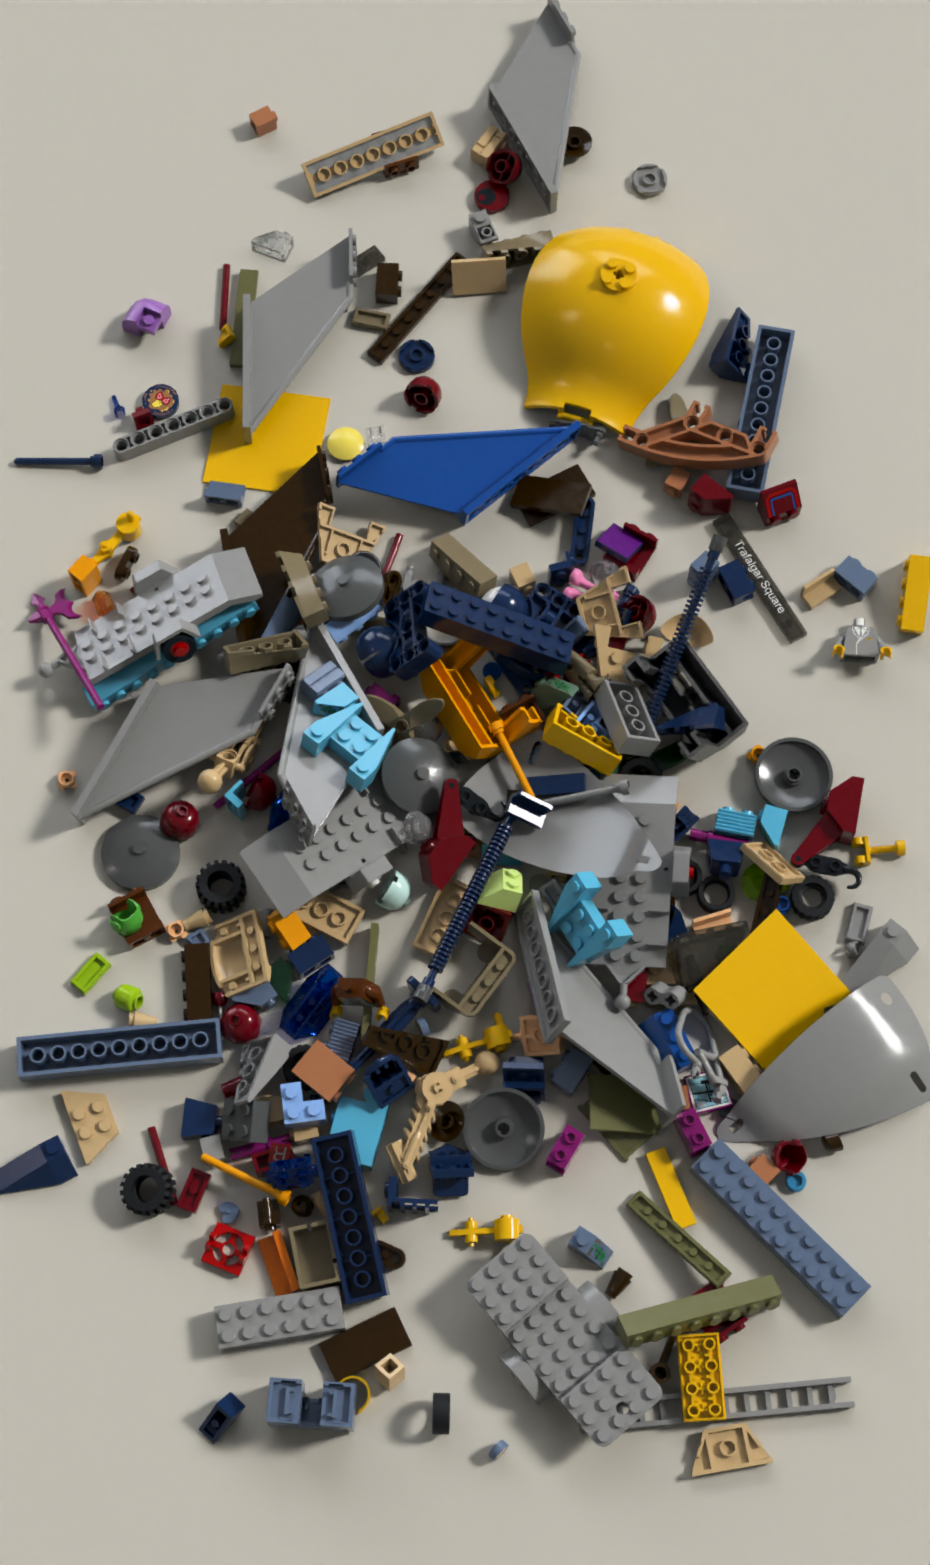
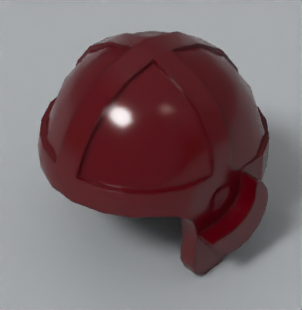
M782 1140L771 1151L773 1164L781 1171L786 1172L787 1176L799 1174L807 1162L806 1150L804 1145L800 1143L801 1140Z

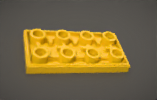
M719 1332L676 1336L683 1422L726 1420Z

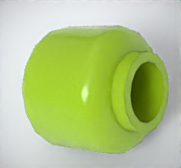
M128 984L120 985L114 990L112 996L116 1008L127 1012H134L140 1009L144 1001L141 990Z

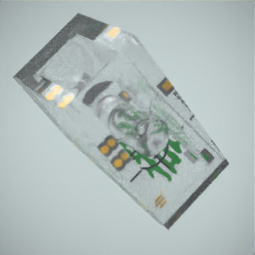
M277 230L252 238L251 240L252 251L284 263L294 247L293 236L287 232Z

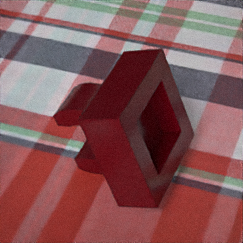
M140 406L135 408L136 412L131 413L137 431L155 424L149 407L143 409Z

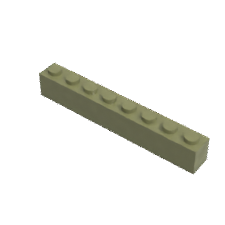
M771 1274L618 1315L616 1330L625 1349L638 1347L644 1343L657 1342L669 1336L675 1337L684 1332L697 1331L702 1327L715 1326L724 1321H734L746 1315L752 1316L761 1311L774 1310L780 1305L782 1293Z

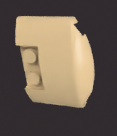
M257 909L250 910L215 925L213 930L217 931L214 941L211 940L210 964L216 984L226 993L224 995L227 998H231L270 982L271 966L268 964L263 936L265 929Z

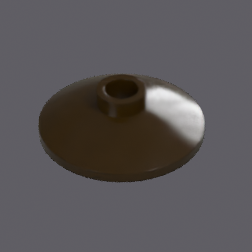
M569 127L565 156L578 158L586 155L592 147L591 135L581 127Z
M446 1101L443 1103L444 1105L436 1106L434 1111L435 1122L434 1124L431 1123L432 1130L430 1133L435 1139L442 1142L454 1140L461 1133L464 1126V1112L457 1103L452 1101Z

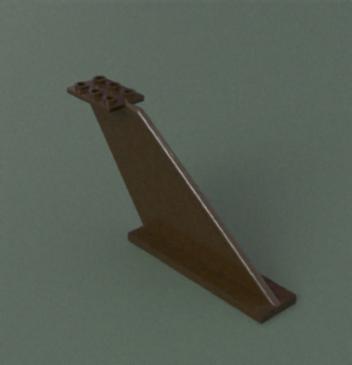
M317 445V453L230 535H228L227 528L220 529L223 551L245 547L263 593L261 598L255 600L260 609L252 617L240 621L239 625L235 627L238 643L261 638L283 595L289 598L293 595L275 552L299 553L303 555L305 561L308 559L310 561L319 545L317 504L319 502L327 505L333 504L325 451H321L320 445ZM253 670L245 671L243 674L252 673Z

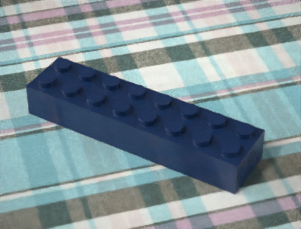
M434 581L430 582L424 593L417 621L418 624L559 676L563 674L570 663L575 638L574 633Z
M347 1130L313 1138L311 1143L346 1305L390 1295L355 1133L353 1130Z

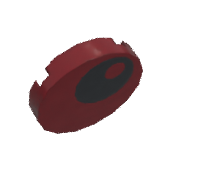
M491 180L484 181L475 190V203L480 210L486 209L487 213L501 212L509 204V189L505 185L495 184Z

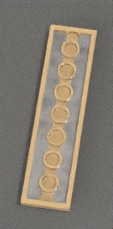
M430 111L302 163L301 167L312 195L316 198L384 170V165L422 155L445 144L434 115Z

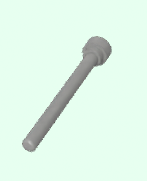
M627 778L619 780L613 786L544 799L542 801L554 806L613 793L628 795L631 794V785Z

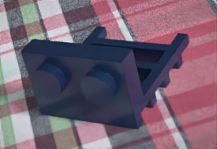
M389 1176V1182H385L384 1195L385 1198H388V1213H393V1209H400L401 1213H405V1209L413 1210V1214H417V1210H424L425 1215H430V1211H438V1206H430V1204L438 1205V1200L398 1198V1177Z

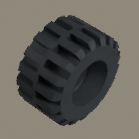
M215 860L213 865L210 862L206 864V869L202 867L200 870L201 874L197 875V882H195L196 891L202 905L204 904L205 908L211 909L213 913L220 911V914H225V910H228L229 913L233 912V907L239 908V903L244 902V895L246 896L247 885L241 869L238 866L235 867V864L232 862L227 864L226 860H222V863ZM219 879H227L233 883L231 890L223 895L213 894L210 891V887Z
M151 1163L137 1164L136 1168L131 1167L129 1174L125 1173L123 1176L125 1182L120 1184V1186H123V1190H120V1195L124 1196L121 1200L124 1204H127L126 1208L138 1215L156 1216V1214L164 1213V1209L171 1207L169 1203L174 1202L175 1198L172 1196L173 1193H176L177 1189H174L173 1185H176V1182L171 1179L173 1176L170 1172H167L166 1168ZM151 1177L157 1184V1193L151 1201L144 1202L139 1194L140 1185L145 1179Z

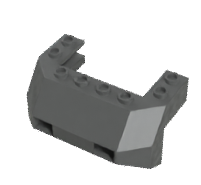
M684 639L687 644H682L685 649H680L683 651V654L679 653L678 655L682 657L681 659H676L680 662L679 664L675 662V665L678 667H673L676 672H671L674 677H669V679H672V682H667L671 685L670 687H665L669 690L668 692L664 691L667 694L666 696L662 695L665 700H660L663 705H659L661 707L659 711L663 716L667 715L669 720L699 707H706V703H718V706L725 708L726 731L705 732L695 729L691 733L681 734V741L678 743L681 748L679 750L686 759L701 762L730 745L746 731L749 723L689 642ZM671 640L652 657L638 653L622 666L625 672L623 674L630 683L633 682L636 685L645 686L648 690L647 695L652 699L653 697L650 696V693L655 694L652 688L657 689V687H654V684L658 685L659 683L655 681L656 679H661L657 676L658 674L662 675L659 672L660 670L664 671L661 665L666 666L663 660L668 661L665 655L670 656L667 654V651H672L668 648L669 646H674L670 643H675V640ZM681 672L690 682L691 686L689 688L679 678L678 675Z

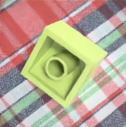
M505 868L492 873L477 904L516 913L523 894L522 873L515 869Z

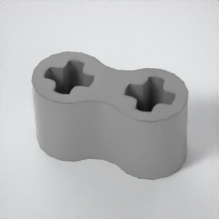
M657 981L646 989L644 997L651 1005L662 1004L669 1009H675L687 999V991L680 985L669 986L665 982Z

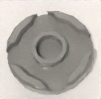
M644 164L639 166L633 173L632 186L639 195L655 197L665 190L667 175L658 165Z

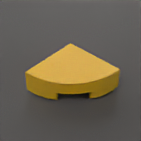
M227 323L221 329L223 332L220 339L218 338V346L222 349L236 338L231 326Z
M488 675L484 678V686L494 700L500 697V691L494 686L496 682L492 676Z

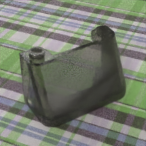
M747 921L733 922L674 936L668 943L667 957L676 985L684 987L687 993L694 992L693 989L750 935Z

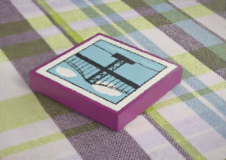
M701 1072L697 1079H693L691 1075L683 1077L684 1084L687 1085L691 1108L694 1107L699 1116L733 1107L734 1104L728 1087L726 1088L725 1095L722 1096L721 1103H714V1087L710 1085L705 1072Z

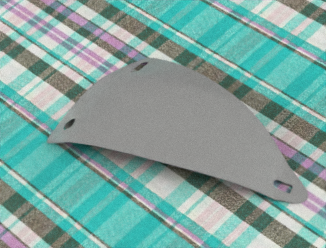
M878 976L836 1004L805 1030L765 1069L742 1095L718 1126V1138L723 1142L791 1141L792 1139L801 1140L828 1136L884 1121L930 1101L929 1046L913 1010L892 980L886 976ZM883 992L888 993L892 997L893 1002L891 1005H887L882 1001L881 994ZM914 1071L918 1074L926 1086L925 1092H921L910 1076L911 1072ZM738 1119L743 1120L744 1125L733 1134L729 1126Z

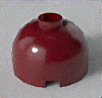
M500 148L497 152H493L486 164V171L489 174L488 178L493 183L507 186L513 184L519 179L522 172V162L519 156L512 150Z
M427 376L414 378L407 385L404 392V399L407 405L418 408L415 411L424 414L432 413L438 407L442 398L439 384Z
M633 595L629 597L631 600L627 603L624 602L621 607L632 610L628 624L641 621L645 633L651 629L656 621V609L645 596Z
M260 772V778L256 777L246 794L249 797L248 801H243L247 809L258 812L266 810L270 805L274 806L279 797L276 795L277 785L275 781L268 775Z
M187 801L171 802L161 813V830L169 838L171 836L179 841L191 838L199 826L198 811Z
M235 1004L223 1013L221 1030L231 1043L247 1045L248 1041L257 1038L260 1034L259 1030L262 1020L259 1013L252 1007L244 1004Z

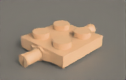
M537 1014L519 1017L520 1033H513L514 1038H511V1041H521L525 1056L564 1053L563 1036L561 1034L552 1044L544 1043Z

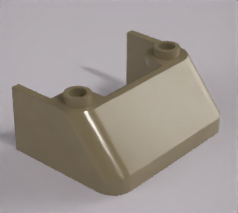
M471 921L467 931L482 941L477 954L479 959L486 964L463 995L454 989L447 990L443 994L434 986L432 988V995L440 1004L465 1017H474L479 1013L516 962V955L512 950Z

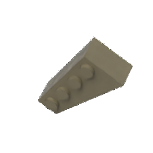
M449 533L431 541L429 556L457 590L482 599L487 591L495 588L497 575Z

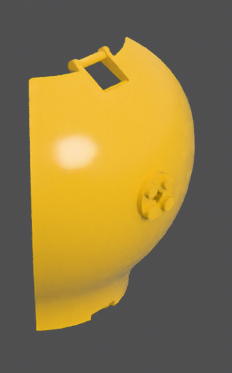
M609 226L585 227L563 232L551 239L541 249L531 266L522 299L521 333L528 374L525 409H558L556 419L578 420L579 422L589 423L592 426L595 420L616 433L623 435L624 438V425L633 427L642 411L667 385L683 364L700 333L709 303V284L701 266L678 248L661 240L660 237H652L632 231L629 228ZM565 405L590 411L589 419L564 412Z

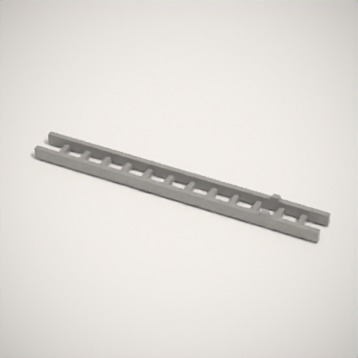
M851 1376L724 1388L726 1420L854 1408V1401L835 1403L836 1394L835 1388L833 1389V1384L850 1383ZM827 1385L829 1404L814 1405L812 1386ZM806 1387L808 1406L793 1407L791 1388ZM785 1389L787 1408L772 1409L770 1390ZM764 1391L766 1410L751 1411L749 1393ZM681 1393L662 1394L659 1400L661 1420L645 1421L644 1414L640 1417V1422H635L628 1429L710 1421L683 1422V1414L682 1418L667 1419L666 1400L680 1399L682 1413ZM743 1393L745 1412L730 1413L728 1395ZM625 1402L617 1404L619 1414L624 1415L623 1405L626 1404ZM580 1428V1434H585L586 1432Z

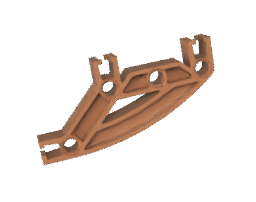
M694 400L685 416L642 431L625 424L623 427L625 436L623 438V435L619 434L617 442L620 449L662 464L699 470H729L765 464L773 453L779 439L778 433L772 430L769 440L766 443L763 442V439L767 437V428L760 425L753 440L750 442L747 434L710 421L712 411L708 405H705V410L701 416L697 417V413L701 411L700 402ZM694 440V441L699 442V443H702V444L686 443V442H689V441Z

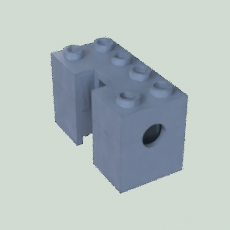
M270 1377L266 1422L269 1426L354 1432L358 1392L356 1383L323 1381L322 1398L309 1399L304 1397L305 1384L302 1379Z

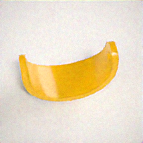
M348 1376L342 1379L340 1382L357 1380L363 1383L367 1388V1401L365 1405L356 1412V1414L358 1415L363 1410H365V1408L370 1403V1388L367 1382L361 1377Z

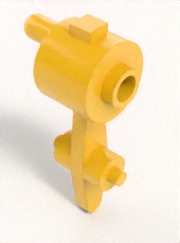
M127 511L118 516L116 520L117 533L108 541H102L99 545L100 549L93 557L98 565L105 559L113 557L114 550L122 540L134 541L140 537L142 533L140 516L136 513L134 514L133 511Z
M496 1012L494 1014L496 1025L483 1031V1039L469 1043L467 1037L458 1035V1039L455 1040L457 1047L446 1050L443 1058L459 1054L460 1059L465 1060V1063H467L473 1057L471 1050L486 1045L488 1051L495 1053L505 1052L508 1047L512 1046L511 1038H514L512 1030H508L507 1025L503 1022L502 1015Z
M501 1215L500 1218L494 1220V1227L477 1228V1221H473V1218H468V1221L464 1222L465 1229L448 1231L449 1237H465V1243L469 1244V1247H474V1244L478 1243V1236L494 1235L495 1242L510 1244L520 1234H523V1226L520 1225L518 1218H513V1215Z

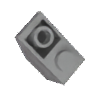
M486 209L469 214V228L477 243L482 246L498 240Z

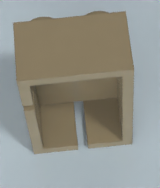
M328 1219L311 1223L313 1231H308L307 1224L289 1227V1236L300 1291L304 1292L342 1285Z

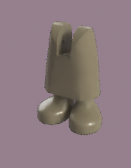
M572 650L570 663L563 673L570 683L578 686L579 690L577 692L583 693L584 701L589 705L592 700L596 702L594 694L604 680H611L609 676L597 677L598 670Z

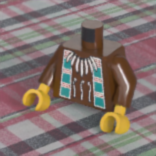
M340 977L338 978V983L334 984L330 990L332 1008L329 1017L333 1019L334 1014H337L341 1019L343 1007L340 1005L376 1006L379 1009L375 1016L376 1020L380 1021L383 1016L385 1021H387L390 1010L385 1007L380 986L364 978Z

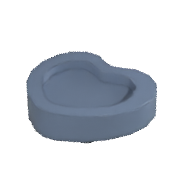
M223 1202L219 1206L222 1220L225 1224H231L238 1218L240 1209L236 1204Z

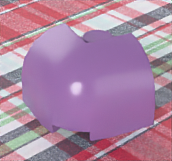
M143 298L137 300L130 307L122 321L123 330L139 337L143 331L155 335L159 327L164 328L172 314L169 305L153 299Z

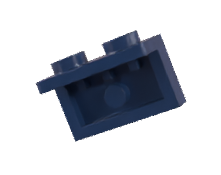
M568 550L564 551L563 562L548 566L547 581L551 587H561L565 583H570L569 578L574 570L575 562L573 556L569 555Z

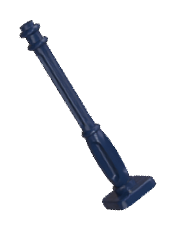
M411 975L406 980L408 988L412 992L410 998L400 1004L380 1027L402 1031L421 1008L424 1009L427 1006L431 1011L437 1013L441 1009L440 1002L432 994L426 1005L413 1000L412 996L420 982ZM364 1046L347 1064L357 1071L376 1051ZM318 1094L310 1096L311 1100L323 1099Z

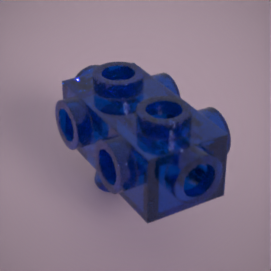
M304 1154L303 1157L270 1162V1171H266L268 1184L272 1183L273 1189L278 1188L280 1191L288 1190L290 1186L297 1185L300 1188H306L311 1183H314V1177H318L316 1164H312L309 1154Z

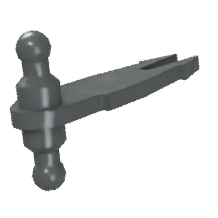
M549 419V422L558 424H549V427H560L559 425L570 426L575 421ZM580 422L582 427L578 436L587 438V440L592 441L594 446H598L599 441L606 436V426L600 423L597 427L589 425V423Z

